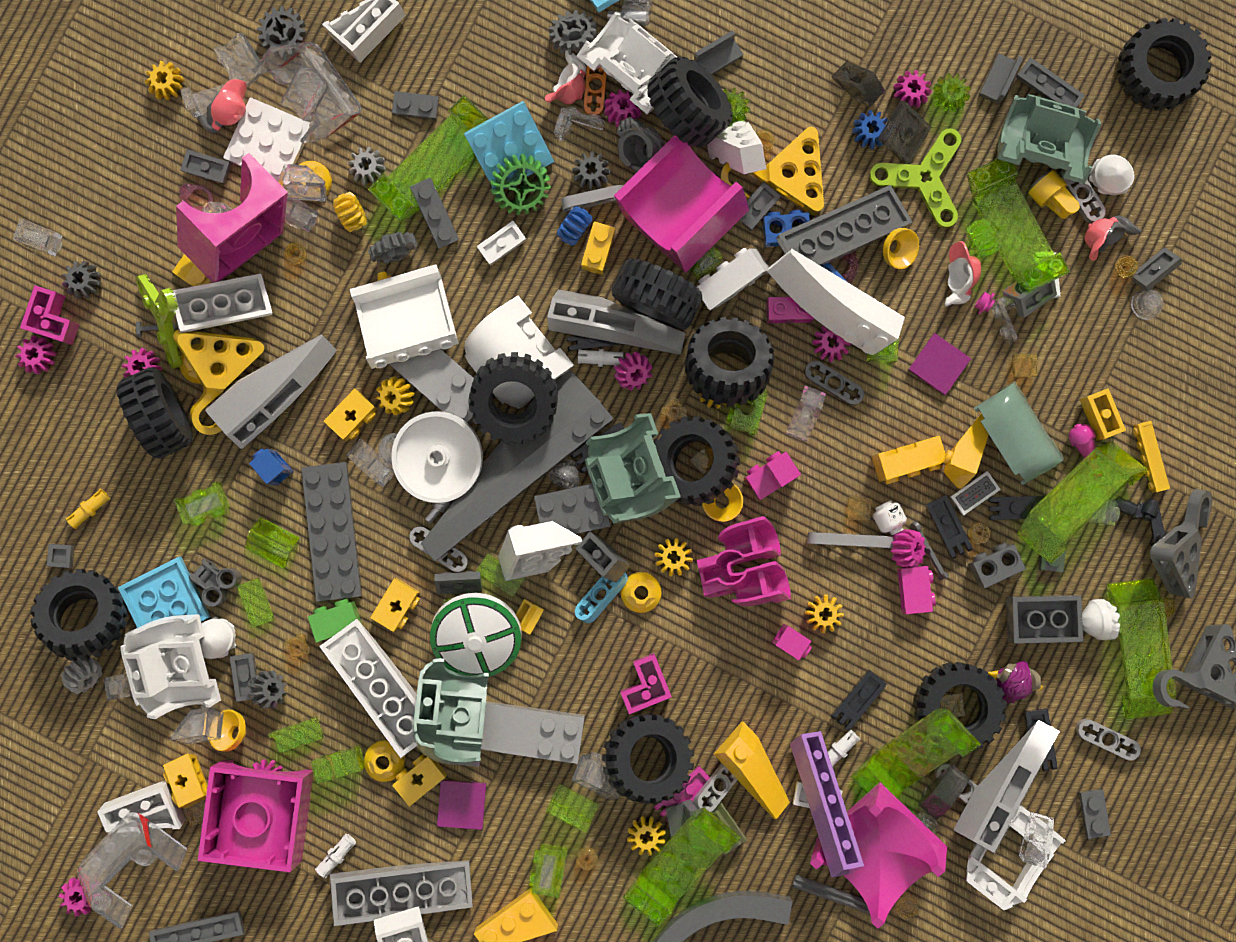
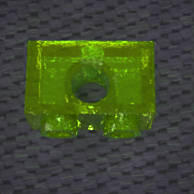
M764 390L753 401L747 400V404L752 407L750 415H744L740 410L741 405L736 403L734 410L730 409L726 422L730 423L728 429L755 436L768 391Z
M359 745L317 757L311 761L317 784L352 774L365 768Z

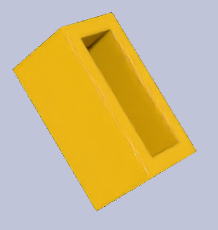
M526 599L520 605L516 616L520 622L521 630L531 634L544 609Z

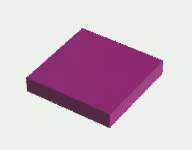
M933 333L908 371L945 396L971 358L936 333Z
M442 780L440 783L437 826L483 830L487 783Z

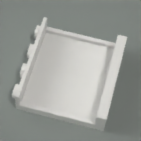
M436 264L350 289L351 297L356 305L367 352L365 357L371 369L383 368L390 363L404 362L414 356L428 355L432 351L449 349L453 345L459 344L442 277Z

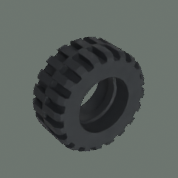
M1162 18L1156 22L1151 21L1125 43L1118 57V60L1121 62L1117 64V72L1121 73L1118 81L1120 85L1124 84V93L1126 95L1130 94L1133 97L1131 101L1136 104L1139 102L1143 103L1142 107L1146 109L1154 106L1155 111H1162L1165 108L1170 110L1185 103L1201 89V86L1208 79L1207 73L1211 71L1212 64L1208 60L1212 56L1211 51L1206 49L1209 45L1207 40L1201 39L1199 35L1202 33L1198 29L1194 31L1190 28L1192 25L1186 21L1180 24L1179 19L1172 18L1168 22V19ZM1149 49H1166L1177 58L1180 65V77L1177 82H1165L1152 74L1147 64Z
M675 57L649 81L647 94L656 116L661 119V123L670 130V133L677 136L683 143L686 142L692 147L707 146L730 126L733 112L731 111L732 107L727 100L726 93L722 91V87L714 80V77L703 66H699L696 61L689 60L687 57Z
M633 258L623 263L611 289L613 298L627 308L670 327L683 330L691 325L703 298L699 288L683 277L658 265Z
M726 317L718 318L716 322L714 320L706 322V326L702 325L696 330L688 344L685 360V373L687 374L688 383L690 385L693 384L692 389L697 394L701 393L702 398L707 401L711 399L717 405L721 403L727 404L726 406H734L735 403L743 405L747 404L748 399L750 401L758 398V394H762L766 389L774 364V349L772 344L769 343L770 339L765 333L761 334L762 330L760 328L751 326V322L746 320L742 322L738 321V318L733 317L731 320H726ZM719 353H732L744 359L748 367L739 371L724 370L715 365L710 357Z
M511 352V356L506 357L505 353L498 354L497 359L490 358L487 360L485 366H481L476 376H474L469 393V411L473 413L472 419L474 423L480 424L479 430L483 434L489 432L490 438L495 441L497 438L503 439L502 443L504 444L515 441L516 445L523 444L524 439L531 442L536 439V434L540 436L544 434L546 427L551 426L554 420L558 402L556 380L552 378V372L549 368H543L542 361L539 359L535 362L531 360L532 355L525 353L524 357H520L518 352ZM505 382H519L532 390L535 395V404L532 409L523 414H508L500 410L493 402V390Z
M148 367L122 379L118 383L116 388L117 397L119 398V404L123 410L124 417L135 434L134 436L150 456L162 459L191 444L193 433L187 414L171 384L158 369Z
M686 416L681 417V422L675 420L670 422V428L668 430L663 428L659 432L662 435L660 439L655 438L653 442L664 468L665 476H673L681 496L676 501L686 505L702 506L703 503H714L716 497L720 499L726 495L724 491L727 488L731 490L734 485L732 480L734 477L737 478L739 471L736 470L737 466L740 465V458L737 456L739 450L733 442L734 439L720 425L708 418L705 420L701 416H694L693 419ZM696 441H703L713 450V465L710 471L700 480L693 482L685 481L677 473L676 462L678 455L686 445Z
M76 569L75 573L69 570L63 572L61 577L54 576L51 578L52 582L50 584H44L40 588L42 590L41 594H36L33 600L36 606H32L30 614L34 617L30 620L31 626L35 629L34 633L37 638L56 656L60 658L65 657L70 661H76L77 657L81 661L89 660L91 655L96 658L102 655L101 651L104 649L109 651L113 647L111 643L114 640L118 641L122 636L120 630H124L127 623L123 619L127 617L126 603L120 592L104 575H99L93 570L86 572L84 569ZM83 599L98 601L97 614L89 625L83 629L71 632L61 629L62 616L70 605Z
M962 662L943 664V667L932 669V673L929 676L925 675L923 677V684L916 689V693H918L917 699H914V706L916 707V712L914 713L916 719L919 720L921 730L938 745L955 752L958 750L971 752V749L979 750L984 748L983 744L986 742L990 744L994 740L992 736L995 733L999 734L1002 730L999 727L1001 721L1005 722L1006 719L1003 709L1007 708V704L1002 699L1004 692L1002 688L998 687L997 680L990 676L987 671ZM957 685L970 687L975 691L979 699V711L972 723L963 728L949 726L943 721L940 714L942 697L950 688Z
M661 715L633 716L626 721L620 722L618 728L610 732L609 736L611 738L609 741H605L603 747L606 749V755L602 754V761L606 762V767L603 770L604 774L610 778L608 783L611 787L617 789L616 792L620 796L627 797V800L633 802L658 804L662 803L663 800L668 801L674 798L673 794H679L684 789L682 784L689 782L691 776L687 774L694 767V763H690V757L694 756V751L688 748V744L691 741L688 736L683 735L684 730L681 726L674 725L675 721L670 718H663ZM643 737H652L658 740L665 752L664 769L652 781L639 779L634 774L630 764L631 750L634 744Z

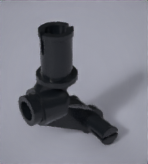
M1117 496L1112 506L1113 510L1131 516V519L1142 518L1143 520L1150 521L1153 536L1150 541L1151 547L1167 534L1164 531L1159 502L1153 499H1146L1145 502H1138L1136 504Z

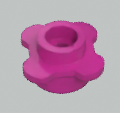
M984 292L974 306L979 309L978 314H981L984 310L986 312L990 310L995 302L992 299L995 293L989 295Z

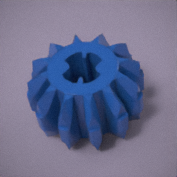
M869 110L867 116L861 113L859 119L854 121L853 125L855 128L852 129V134L857 135L854 141H863L861 144L862 148L869 144V148L872 150L875 144L881 147L883 140H888L889 135L887 132L890 131L891 127L885 125L888 121L887 118L880 119L881 112L874 116L872 110ZM869 127L874 128L873 133L868 132Z
M578 206L574 207L560 225L557 236L566 244L576 245L592 222V216L585 209H581Z

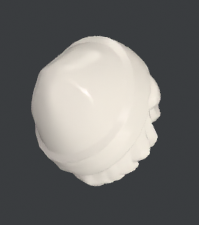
M1106 155L1101 159H1097L1093 164L1089 181L1098 187L1099 193L1121 195L1127 193L1132 185L1134 171L1125 158L1118 155Z
M1104 599L1089 601L1082 612L1083 630L1097 640L1116 639L1120 629V624L1118 623L1120 615L1116 613L1117 608Z
M212 617V619L202 623L205 636L200 638L199 642L203 657L216 659L228 656V651L236 647L234 625L218 617Z

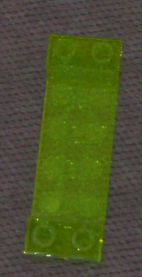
M465 95L448 110L450 116L388 177L385 174L381 175L368 188L399 221L420 210L409 188L410 186L431 177L438 192L475 156L464 133L489 119Z
M996 159L967 173L972 199L1013 279L1030 292L1069 274L1070 270L1060 252L1054 255L1015 181L1018 172L1014 164Z
M1114 442L1096 447L1030 511L1017 536L1052 564L1067 550V541L1127 483L1133 486L1148 469Z
M1153 578L1108 583L1109 602L1117 608L1116 613L1120 615L1118 619L1120 624L1119 638L1127 696H1122L1125 719L1171 714L1173 707L1161 705L1153 693L1155 676L1162 670L1173 669L1164 601ZM1170 678L1167 682L1166 690L1168 695L1175 700V681Z
M937 708L875 751L851 777L866 793L881 782L899 799L905 788L957 754H960L962 757L966 756L978 748L981 743L949 709Z
M703 807L696 810L642 869L623 896V899L659 927L672 913L676 902L723 852L727 854L740 840L741 836Z

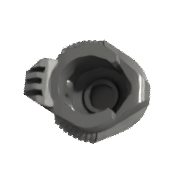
M629 117L620 121L617 134L620 136L617 144L619 157L626 166L638 172L665 145V140L661 139L656 129L634 118Z

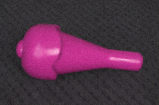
M1076 424L1068 435L1071 446H1075L1088 462L1094 478H1100L1103 476V473L1097 461L1094 441L1096 434L1091 426Z

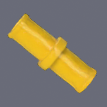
M100 488L87 501H82L80 503L81 506L67 517L66 521L74 529H77L87 518L93 517L96 514L95 511L111 498Z

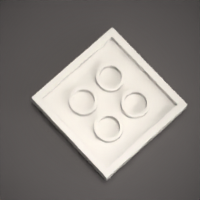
M250 97L246 105V112L240 119L223 158L242 167V158L250 153L278 183L286 186L313 125L310 122Z

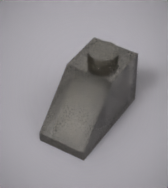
M848 61L831 76L851 97L869 107L885 92L875 72Z
M951 764L923 790L919 807L934 819H939L952 807L970 778Z

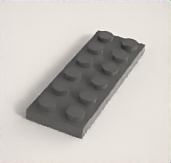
M889 185L779 234L776 239L785 254L793 249L816 264L823 266L887 237L895 229L907 228L913 222L893 188Z
M342 462L301 467L316 602L363 596L348 463Z

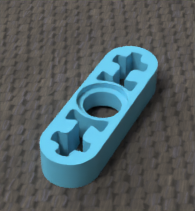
M626 572L617 582L601 577L575 608L576 617L584 623L593 622L627 583L628 577ZM607 583L612 587L611 589L606 586ZM600 590H606V596L602 600H597V593ZM593 601V602H595L597 605L594 606V605H593L592 603H590V602ZM585 609H588V615H585L583 612Z

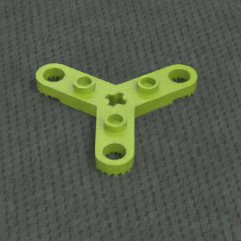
M945 129L941 132L920 165L878 163L870 171V181L873 185L880 187L891 185L892 188L918 189L935 223L942 228L953 226L958 219V213L939 176L961 143V135L955 129ZM945 135H951L955 138L953 146H948L944 143ZM878 169L886 171L887 178L882 181L878 180L875 176V171ZM927 172L930 174L928 178L931 181L927 180L924 183L921 181L922 176L920 173L924 175ZM942 211L950 212L952 215L950 222L941 220L940 213Z
M147 274L136 276V283L142 296L143 304L146 309H150L157 321L159 329L157 338L164 347L167 361L172 369L181 367V356H178L180 352H178V346L173 339L174 328L172 320L176 314L175 310H178L175 294L171 288L160 290L158 293L153 283L149 282L150 279Z

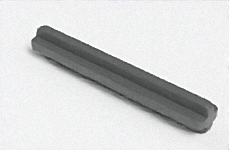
M799 875L794 877L792 885L796 889L870 914L868 906L862 897Z

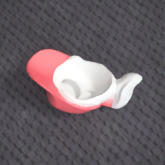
M565 50V58L568 65L562 71L558 84L553 87L554 92L545 96V101L548 103L558 99L562 103L569 105L578 99H582L585 91L584 77L587 68L584 62L574 53L569 55L568 50Z
M959 241L954 243L949 250L948 285L953 294L946 298L945 306L968 302L971 297V289L978 283L981 276L980 260L975 256H970L965 243Z

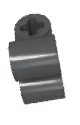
M203 558L200 567L195 573H191L189 577L196 584L204 588L202 601L205 605L212 607L223 605L228 597L226 589L235 588L241 583V573L235 568L219 570L215 564ZM228 572L233 575V582L230 585L225 582V575ZM213 590L219 593V599L216 602L212 601L210 597Z

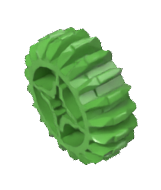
M512 154L511 162L504 158V166L501 164L496 165L500 171L492 172V175L497 179L490 180V184L495 186L490 191L496 195L494 201L496 203L500 202L499 207L501 209L507 207V212L510 214L515 209L516 215H520L523 209L527 215L529 214V208L537 211L535 206L537 203L544 205L541 198H548L549 196L544 190L551 189V186L546 183L550 180L549 175H544L547 169L541 167L542 163L539 160L534 162L533 156L530 155L526 160V156L521 154L518 160L516 155ZM525 168L535 172L537 182L527 179ZM516 170L513 177L506 178L512 171ZM521 181H523L524 185H521L518 189L516 185H519ZM503 187L514 190L515 201L505 196ZM534 191L530 197L525 199V195L528 192Z

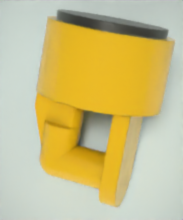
M1055 170L1045 173L1029 188L1028 194L1041 208L1047 205L1061 219H1066L1069 215L1075 214L1080 207L1079 202L1066 189L1068 184Z

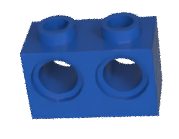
M793 210L786 215H781L780 212H771L764 216L762 220L764 247L780 246L776 239L777 236L792 229V223L794 222L803 224L810 221L809 213H803V210ZM776 224L781 228V232L778 234L772 233L769 226Z
M267 448L257 451L252 456L254 460L249 463L268 485L278 486L294 472L277 451Z

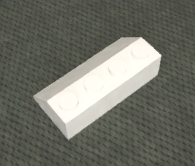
M261 274L173 290L177 299L175 301L178 303V310H175V319L180 333L272 315Z

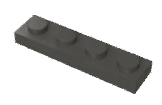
M238 910L151 930L149 937L150 942H213L243 935L245 930L241 911Z

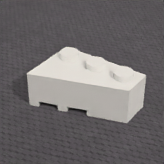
M364 0L359 3L360 6L349 12L346 10L341 13L339 18L330 23L327 21L322 25L338 44L361 63L406 16L401 5L396 0Z
M739 121L733 123L732 126L726 128L707 145L709 158L715 159L717 157L721 164L728 162L730 168L742 174L766 169L762 142L749 122Z
M741 249L734 255L736 259L728 263V261H725L716 268L718 272L710 276L708 274L698 281L700 285L697 287L702 292V300L709 310L717 309L748 285L754 284L755 280L765 273L769 274L767 270L770 266L758 249Z
M165 780L105 802L97 811L106 832L143 829L138 813L151 821L149 822L150 830H158L159 828L180 829L186 821L182 809L174 804L171 797L173 791L170 784Z

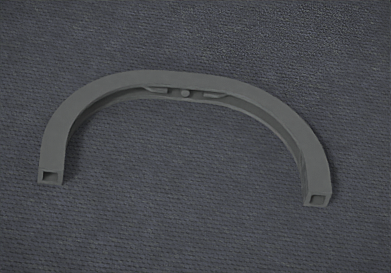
M733 891L710 896L692 904L677 914L661 929L652 942H683L703 927L735 918L760 919L788 925L792 900L789 896L760 891Z

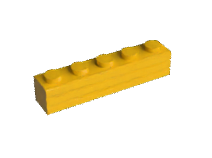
M1152 421L1133 425V433L1137 436L1138 440L1137 447L1142 454L1140 458L1145 465L1144 473L1149 480V489L1152 493L1170 489Z

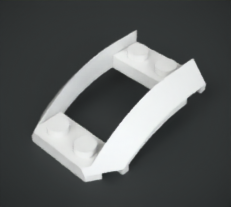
M1020 806L1010 826L1038 848L1022 869L1013 887L981 863L987 851L986 848L976 843L968 858L966 881L1003 910L1012 908L1015 904L1026 902L1032 886L1054 856L1053 853L1061 843L1063 844L1066 841L1023 806Z

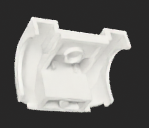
M615 12L599 35L591 43L586 41L577 57L592 70L601 67L605 73L621 83L626 90L633 93L630 101L648 114L654 109L649 102L650 98L647 94L648 83L660 69L677 56L632 19L627 22L619 18L621 15L619 12Z
M519 296L511 299L485 317L465 340V358L476 373L481 366H485L486 361L490 358L495 360L498 354L505 353L506 357L511 356V352H518L520 357H524L525 353L532 355L531 360L534 362L539 359L543 362V368H549L552 372L553 379H557L567 373L574 364L561 348L554 349L529 316L532 312ZM505 382L493 390V394L502 404L506 403L517 407V409L526 406L535 396L530 388L519 382Z
M199 614L161 618L125 634L124 645L120 646L122 659L136 706L140 704L147 713V718L157 719L174 709L188 705L202 704L206 707H211L221 701L216 679H209L199 639L205 635Z

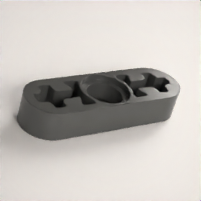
M812 361L805 367L804 375L807 380L848 405H857L863 400L864 391L859 385L823 363ZM815 366H818L819 373L824 375L827 371L829 375L826 376L824 382L821 383L820 380L822 379V377H820L819 375H816L814 377L811 376L812 372L811 370H809L810 367L814 368ZM829 378H838L840 380V387L835 390L831 389L828 386ZM845 383L848 384V387H846L845 389L851 392L854 389L857 390L856 395L859 396L858 399L854 398L853 400H850V394H848L845 391L842 395L839 394V392L844 388Z

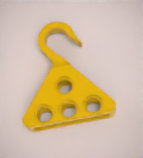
M808 127L768 163L766 169L751 172L750 174L762 183L765 182L773 190L812 216H816L821 212L824 206L818 131L814 127ZM806 145L812 147L813 153L806 154L802 147ZM727 162L722 169L720 179L732 186L728 180V173L732 168H730ZM807 167L814 169L815 175H806L804 169ZM782 170H791L793 173V177H784L782 174ZM813 189L816 191L817 197H808L806 190ZM745 193L746 200H748L750 196Z
M176 330L173 334V339L204 389L203 394L190 410V421L203 434H217L222 430L216 423L211 426H204L200 423V412L263 353L264 345L257 339L198 331L180 333L179 330ZM199 337L201 340L200 345L196 348H191L192 339ZM222 340L223 347L215 351L214 343ZM245 343V350L237 353L236 348L238 344ZM219 362L220 369L212 373L211 366Z

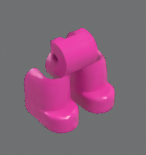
M766 517L754 518L727 527L718 536V540L723 543L725 551L715 556L697 560L705 597H720L735 592L736 599H732V602L739 606H755L768 602L779 603L791 599L787 575L783 567L776 561L752 567L740 573H734L733 566L759 558L766 560L781 556V548L776 530Z

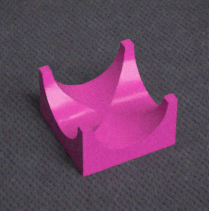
M881 782L847 811L864 866L852 874L844 875L863 897L870 911L871 923L877 929L885 923L886 917L895 902L914 882L930 872H933L937 877L945 872L947 846ZM819 837L816 839L810 864L816 870L821 865H827Z

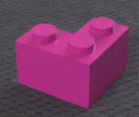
M34 285L20 326L21 329L73 345L80 324L59 317L66 296Z
M778 451L766 458L767 464L761 468L757 464L746 471L748 476L744 479L758 501L801 475L787 452L781 454Z
M654 653L633 661L641 682L621 690V695L629 714L672 697Z

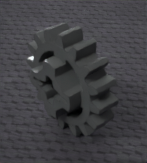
M283 6L280 7V11H276L272 7L271 14L266 11L264 12L265 20L259 19L262 27H257V31L261 34L258 36L260 42H264L262 45L266 50L270 48V52L273 55L278 51L279 55L283 57L285 51L290 54L293 48L296 49L299 43L305 42L302 36L307 35L306 30L303 29L306 24L301 20L299 13L294 14L292 8H289L286 12ZM280 25L283 27V32H284L283 35H284V38H283L282 35H281V31H280V30H281V27H280Z
M577 10L573 14L566 11V16L564 17L559 14L558 21L552 20V26L549 27L550 42L553 43L554 49H560V53L565 52V50H568L569 55L573 51L579 53L586 41L591 43L597 37L596 22H593L592 16L587 17L586 12L579 15Z
M401 232L382 236L381 240L369 247L368 252L373 262L377 261V263L384 261L387 264L404 259L411 250L416 249L418 244L413 233L409 234L407 232L402 235Z

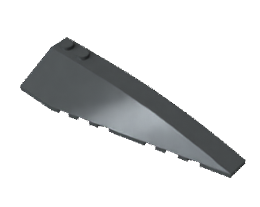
M571 370L556 380L558 391L557 410L551 426L546 427V432L541 436L536 434V439L531 442L524 439L523 444L517 445L515 441L504 444L502 439L482 464L480 475L475 484L465 494L454 500L422 541L421 545L434 561H437L583 446L590 437L595 436L612 423L613 417ZM535 398L532 400V402L528 405V407L525 409L523 413L533 408L535 404Z

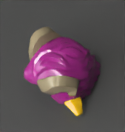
M1020 661L1016 664L1009 663L999 671L988 672L990 676L997 680L998 687L1002 688L1004 692L1003 700L1008 704L1026 698L1034 690L1043 689L1040 675L1035 670L1030 669L1026 661Z

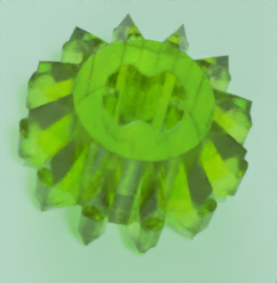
M947 73L945 78L939 77L937 80L938 84H934L932 88L935 91L932 99H939L936 107L942 104L944 105L943 111H947L950 107L952 112H955L958 107L963 108L965 101L970 99V95L967 93L971 88L970 86H964L967 78L960 81L959 73L954 78L950 73ZM949 89L954 91V92L952 93V94H954L953 96H951V95L949 94V92H950Z
M726 88L723 89V92L728 97V102L735 106L734 110L731 108L733 123L739 122V120L745 121V114L750 111V108L746 106L749 104V99H742L744 96L743 91L737 95L736 88H733L731 93Z
M986 219L977 220L966 228L969 243L976 255L981 259L995 254L1000 249L997 235Z

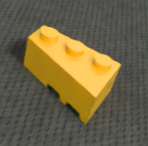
M936 436L871 456L879 482L885 481L887 485L900 481L898 476L907 474V477L910 478L920 475V470L929 468V472L943 468L941 463H943L945 451L940 436Z
M531 887L478 925L474 935L479 942H523L557 931L558 923Z

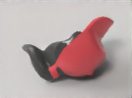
M239 79L228 81L221 91L215 95L214 100L207 106V116L199 115L197 117V120L201 122L202 126L209 133L215 134L223 125H233L244 116L246 106L243 100L247 89L246 82Z
M1119 215L1113 216L1110 219H1099L1089 224L1084 239L1091 249L1090 260L1095 261L1099 252H1104L1107 246L1116 243L1125 233L1136 235L1140 234L1142 230L1136 227L1129 219Z

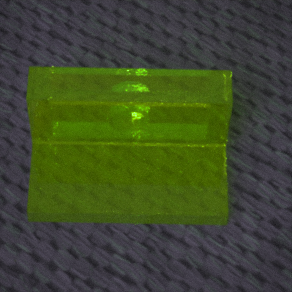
M260 517L249 530L245 549L285 569L289 556L298 545L300 537Z
M317 716L274 730L268 734L269 738L274 737L279 753L324 738Z
M559 783L547 806L546 812L587 833L599 804Z

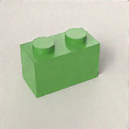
M344 599L335 602L334 608L327 610L326 606L314 609L313 615L307 616L316 642L333 637L356 619L362 624L355 601L348 603V600Z

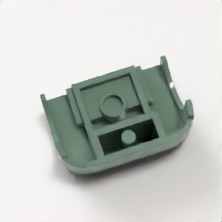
M1027 94L1026 98H1018L1019 96L1015 95L1000 132L997 159L1020 165L1024 157L1030 162H1041L1053 169L1061 168L1063 169V178L1085 184L1092 170V166H1088L1090 150L1101 126V121L1099 119L1094 121L1085 116L1087 111L1030 94Z
M1013 381L1000 389V392L975 406L974 410L976 412L981 411L985 418L981 421L1013 473L1015 475L1020 473L1024 479L1021 481V484L1025 485L1061 463L1063 455L1038 420L1016 381Z
M651 413L637 414L634 416L635 421L627 428L608 435L590 437L586 442L589 445L588 458H585L586 467L604 516H609L613 524L655 515L681 497L674 477L665 476L664 468L653 442V438L658 435Z
M441 658L433 659L432 662L428 663L421 670L416 696L413 737L417 748L425 756L441 763L479 767L489 673L473 676L462 675L448 670L444 665V659Z

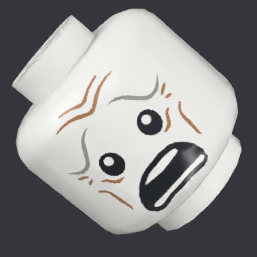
M890 500L875 508L876 512L873 514V518L882 533L890 532L891 535H894L904 530L902 525L906 523L907 518L899 503H892Z

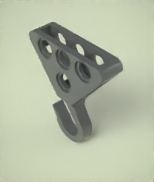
M1193 490L1187 503L1183 524L1174 527L1151 548V560L1169 594L1191 599L1195 595L1202 545L1198 528L1199 526L1207 528L1212 508V495L1210 491Z
M1228 624L1206 626L1184 672L1176 669L1162 670L1155 676L1153 693L1161 705L1189 709L1187 705L1172 699L1168 695L1166 685L1168 680L1172 678L1189 689L1230 709H1236V671L1232 674L1229 664L1230 661H1233L1236 665V642L1231 627ZM1224 638L1227 639L1229 642V649L1227 652L1225 651V647L1222 641Z

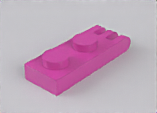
M700 765L697 766L689 774L691 776L689 782L682 784L684 789L679 794L675 793L673 794L674 798L655 804L654 808L658 810L663 805L666 808V806L683 801H693L695 795L710 777ZM665 808L660 812L662 817L666 815Z

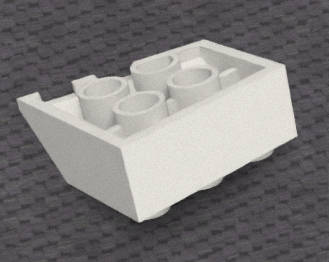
M553 521L526 527L522 525L512 527L508 530L498 555L505 581L549 572L561 561L560 556L569 554L572 551V545H579L582 542L581 537Z

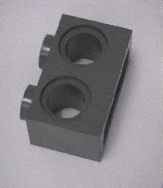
M1004 542L993 547L994 551L987 555L986 552H982L973 556L974 561L968 564L980 588H987L1026 569L1014 544L1007 545ZM1005 553L1009 554L1011 558L1007 566L1002 563V556ZM984 563H988L990 566V572L987 575H984L981 571V566Z

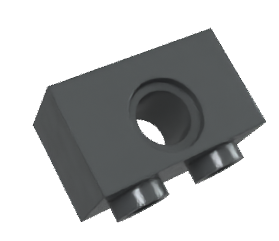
M589 532L575 548L602 577L613 582H617L631 566L603 537Z

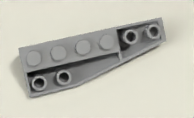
M558 289L552 297L547 316L548 329L550 331L681 355L685 339V332L603 297Z
M321 334L241 378L205 411L226 436L243 449L293 403L320 373L337 350Z
M1038 720L976 787L953 830L996 854L1060 731Z

